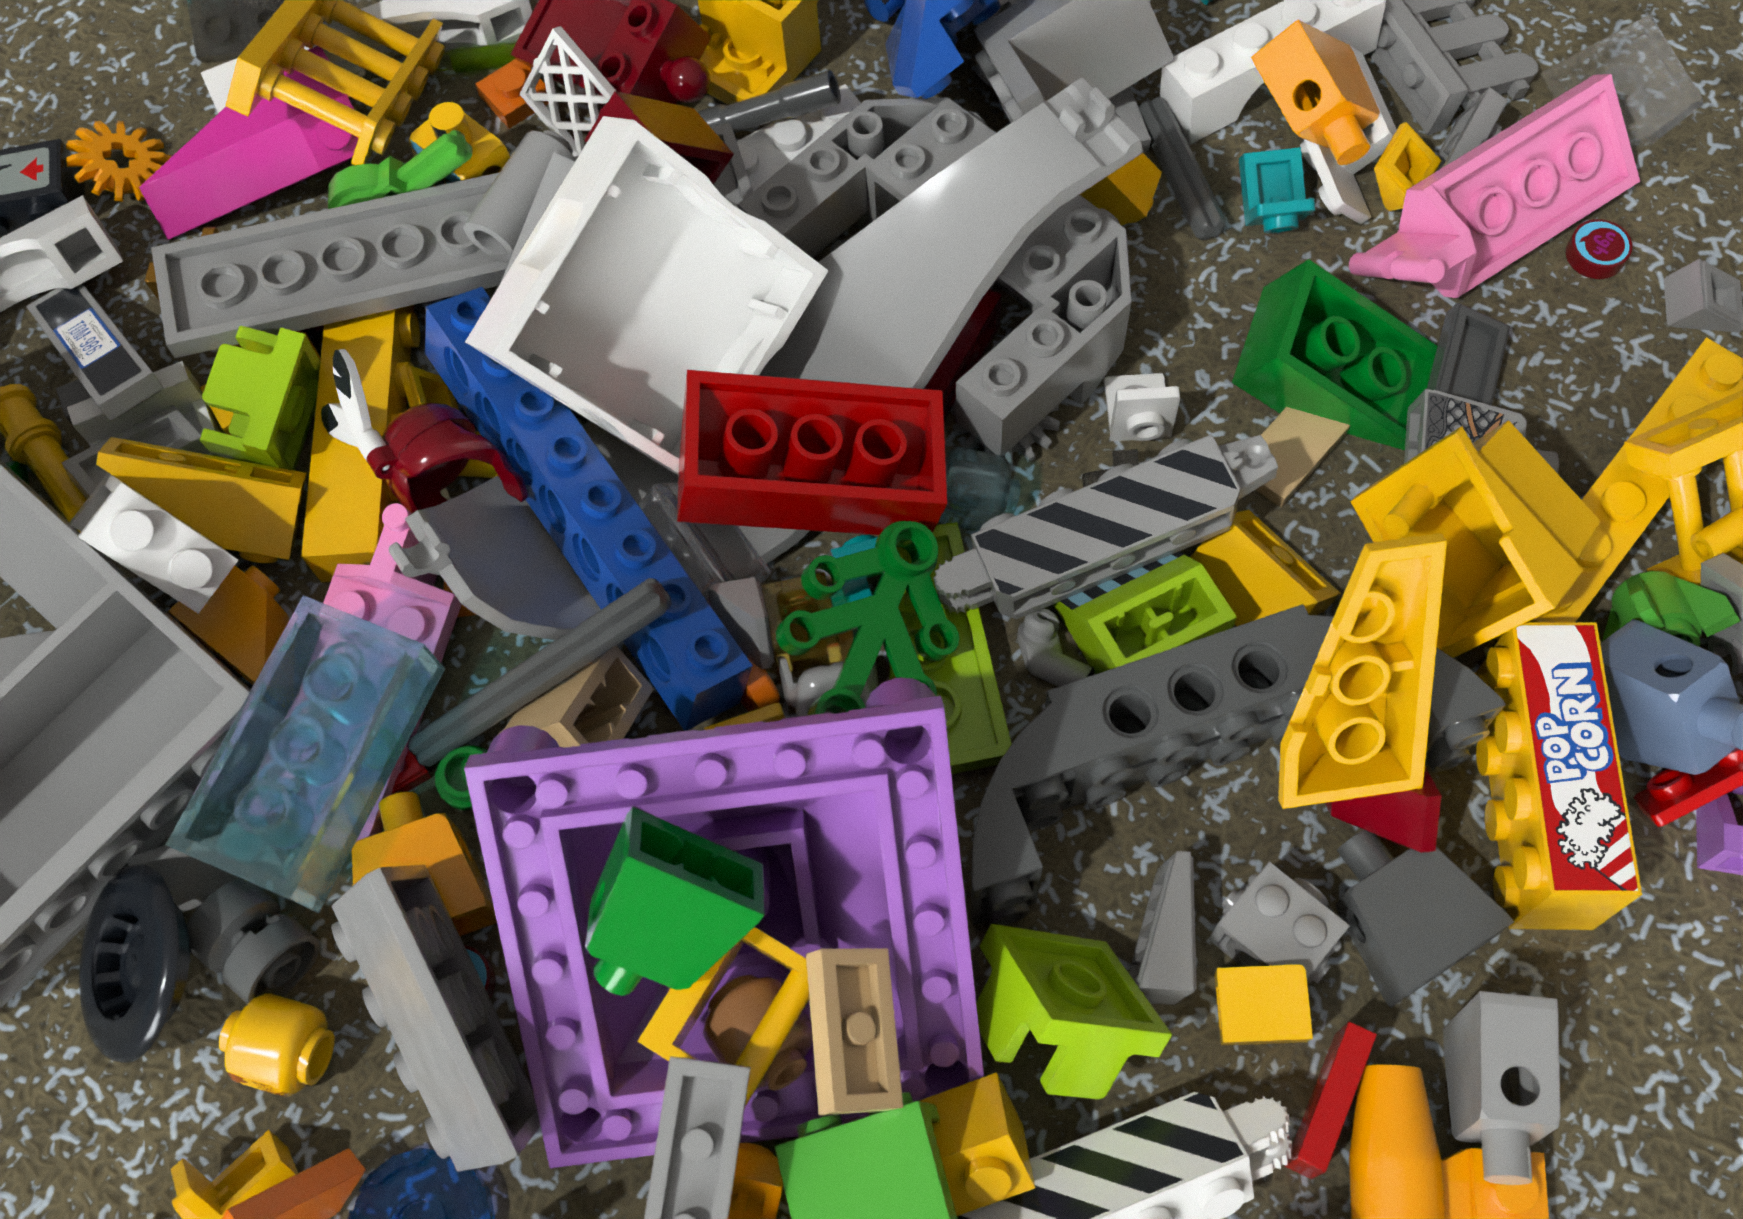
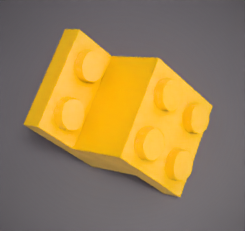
M698 0L702 22L700 27L712 37L700 59L708 68L711 77L710 88L707 93L730 105L777 90L784 84L793 82L821 51L817 2L819 0Z

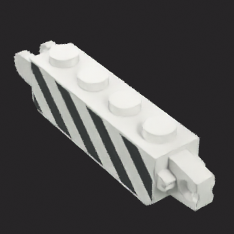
M1192 1092L1030 1159L1035 1189L959 1215L957 1219H1222L1236 1212L1243 1203L1254 1199L1252 1181L1273 1173L1275 1168L1281 1170V1166L1288 1165L1287 1160L1292 1159V1141L1289 1139V1134H1285L1289 1132V1114H1287L1286 1107L1281 1106V1101L1276 1102L1273 1100V1097L1266 1099L1263 1096L1260 1100L1255 1098L1253 1103L1247 1101L1222 1111L1214 1097Z

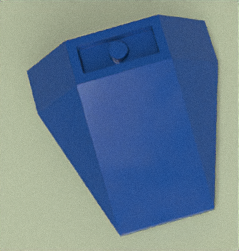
M906 0L885 43L892 84L897 93L913 98L921 96L923 99H928L946 88L952 81L949 73L964 62L955 47L958 41L955 34L971 21L973 25H976L993 16L1002 6L999 0Z

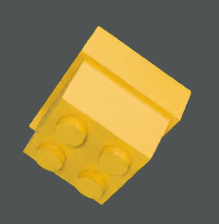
M1509 420L1473 443L1462 426L1357 494L1350 501L1373 542L1441 533L1447 540L1437 648L1452 658L1555 609L1583 572L1582 567L1576 560L1601 522Z

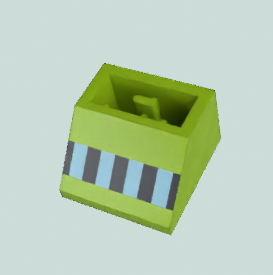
M1176 552L1052 604L1091 667H1094L1093 671L1095 674L1231 629L1237 618L1204 566L1181 552Z

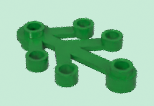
M913 521L892 523L879 534L876 539L875 548L839 558L821 555L816 557L803 570L801 576L803 589L810 597L817 600H827L833 597L844 586L845 582L882 574L873 596L814 613L797 610L790 613L778 625L776 630L778 645L783 651L794 656L807 653L819 640L858 629L833 689L828 690L812 703L808 715L824 714L826 711L837 714L845 713L849 710L864 709L865 704L860 696L882 644L896 678H913L926 684L937 696L936 686L923 672L898 608L906 590L922 624V627L919 628L915 635V646L923 658L934 662L941 661L957 649L960 641L959 632L956 626L947 620L930 577L938 561V543L934 534L923 524ZM896 547H902L909 552L911 563L906 562L899 555ZM822 569L831 576L832 586H824L818 582L815 570ZM790 624H798L806 630L807 642H799L793 638L790 633ZM930 630L938 632L943 637L944 649L938 648L932 643L929 635Z

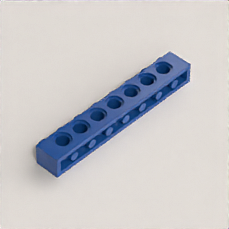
M483 287L426 306L425 355L481 436L499 448L509 460L514 471L522 476L528 490L527 503L600 609H603L648 578L657 579L662 584L664 590L670 595L672 605L666 610L665 614L623 642L684 731H688L738 705L753 665L571 410L566 405L465 342L491 300Z

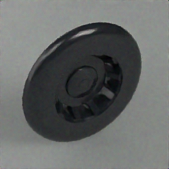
M138 864L126 867L119 871L105 885L90 913L80 956V1002L88 1034L95 1046L105 1057L120 1063L133 1062L151 1048L160 1034L163 1025L169 1021L180 1004L187 983L189 969V933L183 913L173 901L169 888L162 876L148 865Z

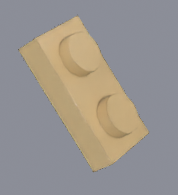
M888 948L819 949L806 954L819 1115L878 1112L903 1108Z

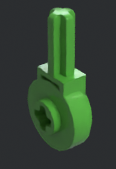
M452 130L448 134H443L407 163L389 156L380 164L367 163L349 166L337 172L329 182L328 209L433 187L471 159L473 153L472 146L466 142L463 133Z

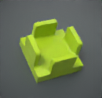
M239 326L235 338L242 348L229 344L219 346L202 394V398L208 406L234 412L229 426V433L231 435L204 428L199 441L213 456L295 471L316 410L320 360L306 334L280 327L278 335H274L249 327Z
M996 924L990 925L979 947L990 963L992 971L976 1002L979 1033L995 1061L1011 1063L1029 1030H1031L1038 1043L1058 1045L1040 1078V1083L1047 1094L1102 1099L1109 1092L1128 1057L1131 1055L1160 1057L1172 1033L1106 941Z

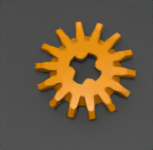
M95 121L93 125L98 134L87 128L80 127L77 129L75 135L82 140H68L66 149L77 153L66 157L67 167L82 166L83 168L75 174L74 179L78 183L91 179L95 183L91 191L92 193L100 196L104 189L114 192V201L123 202L124 194L134 193L138 201L145 200L139 187L171 158L166 153L158 152V150L164 148V143L160 139H149L141 142L147 135L146 129L140 127L134 130L130 136L125 135L124 121H117L116 133H111L108 126L102 121ZM112 150H122L125 157L135 159L129 160L128 168H118L115 161L105 160L104 158H110Z

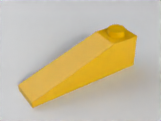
M1441 533L1364 544L1280 743L1278 801L1282 809L1423 788L1447 540Z

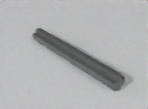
M648 578L418 731L416 735L409 739V751L416 756L419 764L424 766L434 765L450 751L471 741L665 614L666 610L672 605L670 595L664 590L662 584L657 579Z

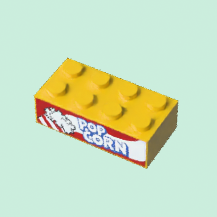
M1597 622L1524 623L1502 635L1497 644L1489 649L1487 658L1475 673L1506 704L1488 726L1490 734L1477 742L1476 746L1477 767L1482 776H1489L1492 800L1487 801L1485 807V829L1489 840L1498 842L1501 865L1497 866L1494 871V897L1496 903L1502 908H1506L1507 913L1514 920L1509 929L1594 930L1642 895Z

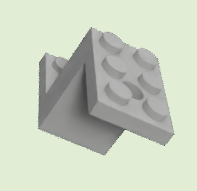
M1021 0L974 29L983 47V50L974 56L989 84L998 96V101L1010 123L1052 98L1081 77L1092 88L1098 87L1110 99L1174 60L1149 0Z

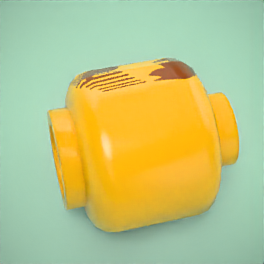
M271 993L260 995L252 999L242 1011L236 1010L231 1013L225 1021L219 1037V1048L222 1052H225V1068L231 1080L282 1097H290L301 1091L306 1085L312 1086L316 1084L324 1075L330 1063L335 1045L334 1033L328 1030V1023L322 1010Z

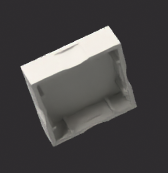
M603 116L465 342L662 467L678 475L687 370L759 375L768 361L785 344L828 273V270L764 220L755 218L731 204L714 187L705 174L635 120Z

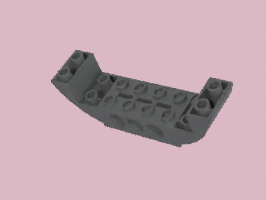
M1304 604L1048 690L1045 709L1020 732L1002 757L981 802L972 850V925L989 920L990 925L1006 926L1029 915L1028 906L1037 902L1043 870L1029 831L1041 829L1059 821L1064 816L1062 810L1087 802L1091 809L1101 808L1123 798L1127 793L1125 788L1148 780L1152 787L1165 786L1184 777L1189 772L1188 766L1209 759L1212 760L1215 766L1231 763L1248 754L1251 750L1249 745L1269 738H1273L1275 744H1280L1334 617L1309 615ZM1436 648L1425 766L1429 765L1433 773L1451 769L1469 759L1471 756L1468 751L1470 747L1490 734L1488 726L1506 705L1503 699L1472 670Z

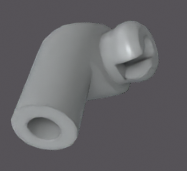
M1043 608L1026 615L1024 622L1018 628L1017 640L1027 670L1033 676L1057 687L1092 676L1094 667L1063 654L1056 631L1059 626L1058 618L1052 611Z

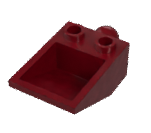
M539 0L510 54L516 60L533 68L534 59L538 58L552 29L561 26L617 92L676 104L678 100L684 103H693L701 100L707 94L711 83L709 70L700 59L712 37L677 4L667 0ZM558 45L550 58V65H561ZM569 56L570 66H578ZM552 74L553 80L565 86L563 74ZM572 74L575 92L586 94L583 74ZM594 85L595 95H603ZM597 103L598 105H600V106H602V107L605 105V104H602V103Z

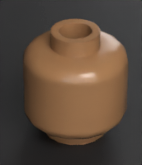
M751 974L742 975L722 986L714 994L708 1004L707 1010L709 1014L705 1020L703 1035L707 1045L720 1063H736L783 982L772 977L757 978ZM804 1011L800 1014L757 1088L768 1086L773 1091L782 1089L794 1082L806 1069L807 1061L804 1057L811 1049L813 1037L811 1020Z

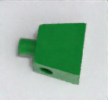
M632 806L624 819L590 903L585 948L592 956L599 958L594 966V975L598 983L607 991L621 996L632 993L643 977L675 990L690 988L764 917L763 864Z

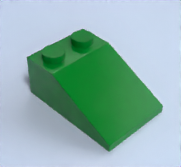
M1308 259L1263 287L1232 383L1278 413L1289 407L1350 425L1347 432L1349 435L1405 450L1408 407L1427 389L1438 346Z

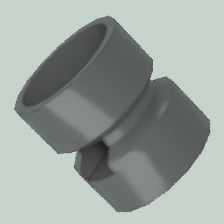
M249 878L236 879L209 895L195 910L186 924L189 933L190 952L215 973L222 972L223 982L247 1004L252 999L265 993L281 997L287 995L311 969L320 951V940L288 913L281 914L280 905Z

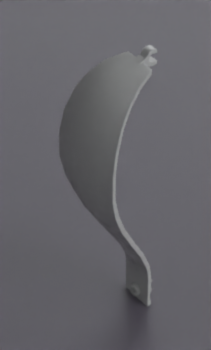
M1081 77L1052 98L1033 108L964 154L818 263L825 267L828 273L783 347L768 361L759 376L924 389L985 293L1027 237L1059 207L1142 154L1141 139L1116 114L1115 106L1098 87L1092 88ZM589 421L582 425L706 600L710 598L709 587L711 585L747 578L793 547L810 531L677 522L678 475L662 467L593 422ZM498 476L437 506L415 511L406 517L405 520L419 543L410 548H402L397 542L389 546V553L404 576L416 577L427 573L441 575L462 605L505 632L556 640L601 610L527 501L520 502L518 499L510 496L504 489L502 481Z

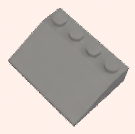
M426 865L380 867L366 874L331 905L338 919V922L332 924L331 929L335 942L344 958L350 963L355 960L358 961L369 986L363 988L362 995L372 1019L381 1028L388 1025L400 1051L394 1053L393 1060L398 1075L410 1093L419 1090L431 1115L425 1119V1129L434 1150L440 1158L445 1159L450 1156L457 1172L504 1164L521 1153L540 1127L533 1088Z

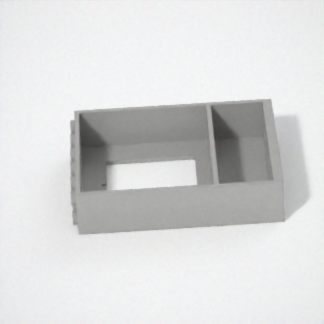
M1 459L0 577L47 619L56 630L0 681V1009L87 924L99 894L119 871L129 867L128 859L132 858L133 855L167 845L273 739L281 716L107 556L78 537L80 532L71 526L60 513Z

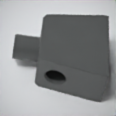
M1362 830L1337 849L1339 855L1360 882L1346 891L1335 905L1341 919L1350 925L1347 931L1381 995L1390 1008L1494 939L1514 923V920L1501 906L1437 847L1436 851L1424 853L1410 848L1394 858L1376 834Z

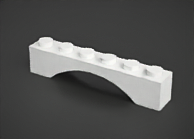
M383 0L361 9L417 38L421 37L434 18L443 23L437 42L445 45V48H467L488 52L517 41L532 14L529 0ZM334 20L330 25L324 23L391 58L402 55ZM323 49L330 62L354 74L363 70V68ZM237 58L201 72L218 113L226 107Z

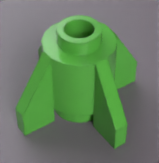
M1648 571L1630 577L1616 588L1612 596V608L1602 642L1634 619L1700 647L1701 628L1706 636L1709 637L1741 621L1726 595L1663 571Z

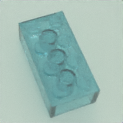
M303 595L165 845L199 862L319 913L445 668L423 643Z

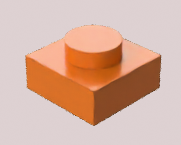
M516 59L475 83L480 98L509 129L535 113L519 95L532 69ZM539 79L535 87L536 93H547L545 83ZM542 101L545 106L549 104L548 101Z

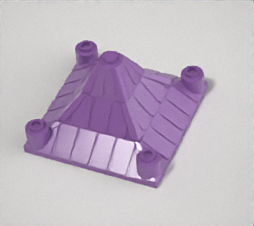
M898 677L885 681L872 691L864 709L849 710L845 713L808 715L785 718L773 722L761 721L721 726L710 730H689L650 735L646 738H626L586 743L567 748L559 747L558 742L544 730L534 726L517 725L505 729L493 739L487 753L469 755L464 770L549 1168L655 1154L669 1061L637 1041L670 990V987L643 977L632 993L624 996L613 994L604 989L596 980L594 966L599 958L592 956L585 948L592 896L624 819L632 806L762 863L765 915L755 927L806 958V954L819 949L888 948L902 1093H911L913 1102L984 1077L945 711L942 697L935 696L926 684L913 678ZM744 943L710 1000L722 986L742 975L751 974L757 978L772 977L784 983L791 970ZM809 1000L803 1011L811 1020ZM708 1001L681 1048L699 1060L719 1062L707 1045L703 1035L705 1020L709 1014L707 1010ZM813 1043L811 1049L804 1057L807 1061L806 1069L794 1082L779 1090H770L768 1086L755 1090L745 1107L740 1143L798 1137L796 1128L798 1125L820 1117L830 1116L819 1115ZM869 1113L832 1115H841L842 1124L868 1117Z

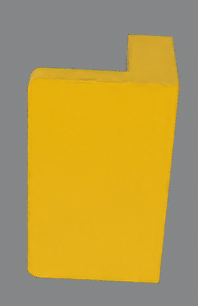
M1249 509L1236 512L1229 531L1203 541L1190 557L1204 566L1237 616L1236 626L1304 604L1309 615H1318L1325 612L1341 594Z

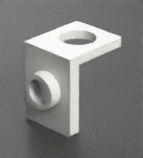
M1162 373L1105 377L1104 387L1111 441H1148L1171 438L1180 402L1178 386L1165 387L1164 374Z

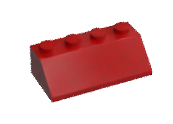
M687 370L679 455L677 522L879 535L892 523L913 521L923 524L932 533L934 532L947 506L943 392L941 390Z

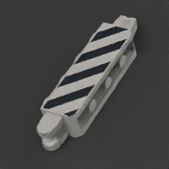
M1212 434L1194 442L1191 439L1175 441L1163 448L1157 457L1134 467L1132 464L1118 465L1106 471L1099 478L1098 482L1076 491L1071 488L1058 490L1045 497L1036 508L1016 516L1012 513H1005L988 520L981 526L980 531L971 534L973 549L952 557L950 562L945 560V563L943 565L939 564L940 568L935 570L936 576L933 578L936 590H939L937 591L940 603L943 604L944 610L948 609L950 613L956 612L957 615L959 612L965 613V610L968 608L973 610L994 601L1000 614L1019 619L1229 531L1236 515L1238 500L1276 478L1278 465L1261 435L1220 446L1217 445Z

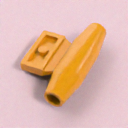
M1365 1065L1357 1089L1349 1152L1351 1219H1549L1544 1153L1530 1152L1532 1183L1525 1185H1502L1487 1182L1483 1176L1482 1149H1460V1151L1441 1159L1421 1068L1404 1065Z

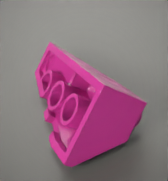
M318 46L307 50L328 60L323 49ZM296 70L293 74L284 71V76L354 109L347 95ZM276 97L272 101L263 98L249 117L228 107L222 109L147 179L139 189L167 240L352 160L359 138Z

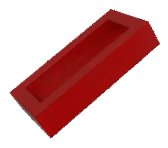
M1348 1022L1335 1033L1293 1142L1292 1159L1287 1160L1288 1165H1285V1167L1311 1180L1326 1172L1377 1034L1351 1022Z

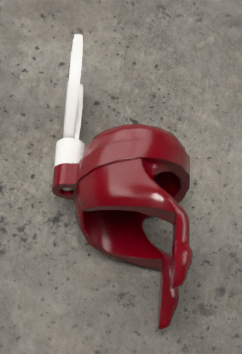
M345 349L335 350L333 355V377L340 404L328 403L323 406L321 410L323 425L334 438L358 447L375 476L379 479H386L393 495L411 513L448 501V499L441 495L440 491L457 478L466 467L469 459L491 464L502 481L504 489L510 496L518 499L520 502L528 498V490L524 479L518 472L514 471L505 454L488 439L477 435L474 424L464 413L447 404L424 403L413 406L399 414L387 426L381 437L379 432L373 430L362 383L354 360Z

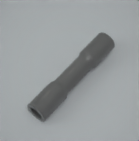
M828 70L784 84L781 88L730 105H717L698 111V113L710 127L731 123L735 134L782 118H795L838 105L841 102V94L834 73Z

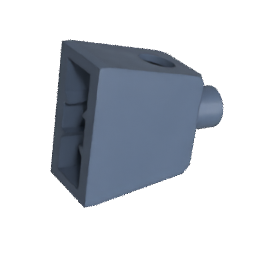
M1634 619L1600 643L1618 753L1622 758L1696 775L1708 771L1736 748L1743 750V705L1739 702L1728 664L1719 655Z

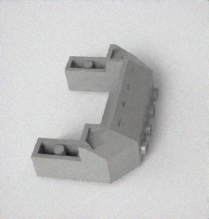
M948 97L864 100L738 204V208L755 218L764 220L806 254L814 258L850 226L855 225L860 230L864 229L902 199L996 132L990 129L978 114L973 111H966ZM1081 195L1076 196L1059 207L1027 237L994 281L997 286L1026 307L1032 314L956 382V422L1000 458L1068 395L1080 405L1088 399L1124 349L1132 302L1126 229L1120 225L1112 213L1102 208L1098 209Z

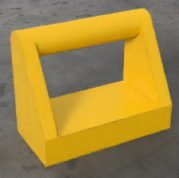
M756 927L747 933L690 988L682 990L670 988L637 1041L667 1061L670 1060V1056L698 1059L682 1049L681 1045L743 944H747L791 970L734 1064L751 1067L745 1107L809 1001L806 958Z

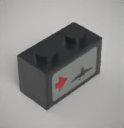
M61 139L0 150V238L82 195L85 198V181L78 183L74 179L75 174L82 168L80 166L67 167L66 157L72 154L66 149Z

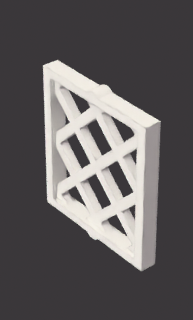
M560 26L552 29L538 58L534 59V66L519 95L550 131L561 135L569 142L573 149L572 155L578 156L584 148L582 130L590 131L598 119L597 103L606 104L616 90ZM558 45L561 65H550V58ZM569 56L578 66H570ZM543 73L547 93H536L535 87ZM552 74H563L566 94L555 92ZM572 74H583L586 94H575ZM594 85L603 95H595ZM542 101H548L550 110ZM557 102H568L571 121L560 120ZM577 102L588 103L591 122H580ZM567 130H573L574 139Z

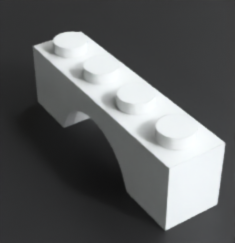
M1284 0L1173 56V61L1161 67L1160 97L1168 102L1190 145L1237 121L1246 102L1264 83L1251 57L1296 20H1300L1329 34L1366 55L1377 49L1386 0Z
M83 195L0 238V312L44 291L57 288L72 289L123 262L117 245Z

